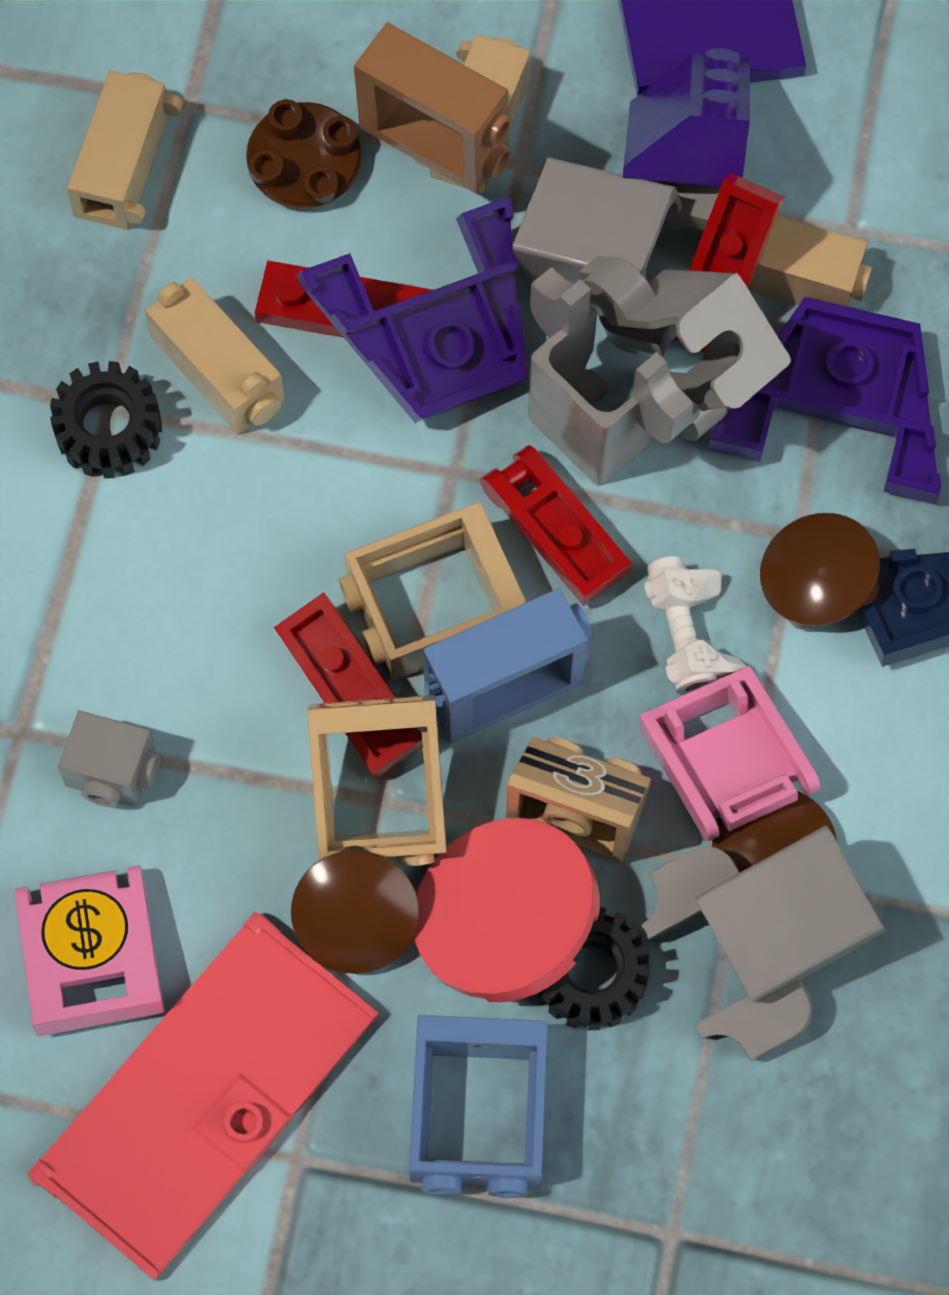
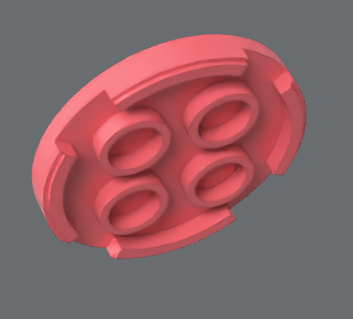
M525 818L501 819L480 825L450 843L446 847V853H440L424 874L416 893L419 905V919L414 940L425 964L447 987L449 986L462 994L484 998L488 1002L496 1003L529 997L557 982L576 964L573 959L585 943L593 921L598 920L600 893L596 875L588 859L576 843L564 832L552 825Z

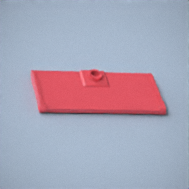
M254 912L233 939L57 1141L27 1172L30 1176V1181L35 1186H41L55 1199L58 1198L144 1273L156 1281L243 1176L251 1170L279 1137L293 1117L369 1027L377 1020L379 1013L286 938L278 928L269 922L265 915Z

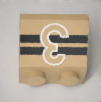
M532 736L507 784L506 819L525 818L545 822L564 832L581 850L623 864L648 798L651 778L641 775V769L628 761L608 758L604 762L582 754L583 750L578 745L566 739L550 737L547 741Z

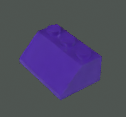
M723 48L709 49L705 54L692 53L630 101L623 178L721 187L724 178L730 172L743 178L750 125V58L740 57L737 52Z

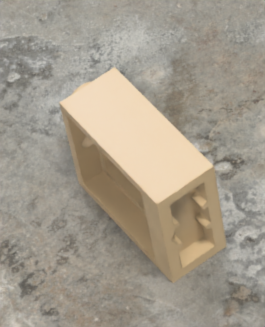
M481 501L344 553L346 576L338 579L349 610L353 613L361 609L369 629L361 631L369 657L375 666L384 662L391 681L424 669V648L526 603ZM464 546L493 611L398 647L370 582Z
M435 695L310 704L307 709L319 860L350 846L364 847L370 852L383 857L396 856L397 865L431 864L435 862V853H446ZM421 727L429 829L336 836L328 734Z

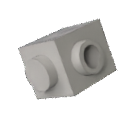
M78 710L58 769L65 786L81 790L82 797L90 802L105 807H117L118 802L136 806L142 788L150 790L155 783L160 767L161 754L155 752V745L149 729Z

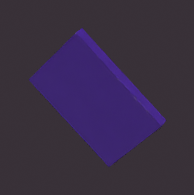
M618 0L636 96L645 91L692 53L705 54L707 50L713 48L733 50L740 57L750 58V83L805 75L806 61L792 0Z

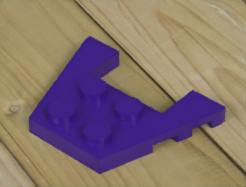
M510 196L466 211L456 218L478 274L377 311L373 309L350 253L301 270L296 276L301 287L414 423L518 385L527 379L521 304H517L515 270L518 269V263L512 249L511 220L514 218Z
M804 297L778 335L779 340L790 356L791 362L741 407L730 408L724 419L719 421L712 431L708 450L761 462L774 408L790 410L894 435L896 439L883 492L936 504L942 486L940 474H937L935 459L936 440L934 426L931 425L929 413V386L920 323Z

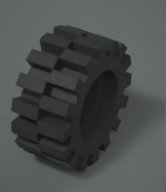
M98 361L88 363L89 375L83 377L79 368L69 373L72 384L69 386L61 381L56 388L59 399H51L50 410L52 417H50L57 445L61 454L65 453L67 462L75 469L81 464L86 475L94 477L96 469H102L104 479L115 478L114 468L122 466L126 476L135 472L133 461L137 459L144 466L151 459L148 449L151 448L157 451L160 444L158 432H162V420L156 394H153L152 386L145 377L140 381L138 370L131 366H128L126 372L122 373L119 362L109 361L108 371L101 372ZM117 403L128 411V424L124 430L116 435L96 437L90 434L84 427L86 414L97 405Z
M600 907L598 920L593 921L592 928L582 947L596 946L604 949L612 956L617 969L612 983L602 990L586 991L577 987L570 980L567 973L557 982L537 993L541 1003L546 1001L549 1005L548 1012L557 1019L561 1015L567 1019V1026L576 1029L578 1023L588 1025V1031L599 1030L600 1024L609 1023L610 1027L619 1024L622 1016L625 1014L630 1016L637 1009L640 998L643 999L650 973L648 960L650 953L647 944L643 945L641 942L642 933L636 925L630 929L625 924L627 917L618 912L614 918L605 915L606 908Z

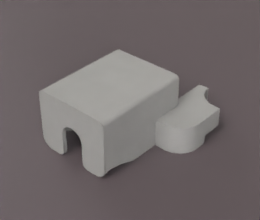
M548 157L512 249L526 279L535 281L552 267L566 280L576 283L581 279L578 272L597 256L623 258L631 263L645 278L647 264L662 225L686 230L687 226L704 230L720 187L623 178L621 174ZM599 316L609 341L616 348L637 355L639 351L650 354L657 352L664 357L669 343L677 336L676 325L653 330L614 326L609 323L605 316Z
M597 256L578 272L583 282L591 289L590 303L597 309V315L605 316L611 325L652 330L676 325V335L688 352L697 353L705 347V354L701 361L687 373L669 371L677 386L700 408L699 417L681 432L685 440L697 441L725 417L726 407L732 409L741 407L791 362L790 356L745 283L736 273L665 269L650 282H647L644 276L625 259Z
M551 267L531 283L530 308L538 325L550 339L534 351L531 356L528 417L594 484L600 486L650 445L653 438L666 444L673 440L699 417L700 408L677 386L668 370L667 361L655 352L636 368L633 396L611 412H602L595 409L593 405L607 394L608 384L595 371L585 369L594 350L597 309L590 303L591 289L581 279L576 283L566 280Z
M826 825L742 872L729 855L715 847L702 846L684 853L649 873L656 887L657 903L651 917L641 925L647 938L654 940L703 912L748 995L699 1021L695 1026L702 1039L715 1035H725L733 1038L745 1049L750 1060H755L795 1039L809 1026L813 1006L811 998L801 981L803 978L887 932L872 903L850 868L845 855Z

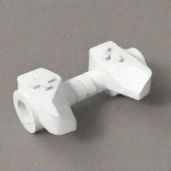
M679 556L664 557L650 563L647 567L649 577L647 578L648 581L644 584L646 596L651 600L652 606L665 610L675 648V653L666 660L667 666L665 669L668 679L675 684L676 692L680 695H685L745 668L746 665L739 658L719 652L704 640H697L689 608L711 600L720 594L721 573L714 569H688L684 566L683 559Z

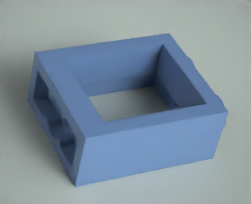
M560 588L423 649L424 692L426 695H435L437 718L450 743L456 742L583 684L586 660L590 659L587 639L592 637V630L581 606L578 603L569 606Z
M418 1015L409 1161L411 1183H422L423 1192L438 1195L460 1194L462 1185L488 1186V1195L502 1198L526 1197L527 1188L540 1189L548 1021ZM433 1055L529 1060L525 1164L428 1160Z

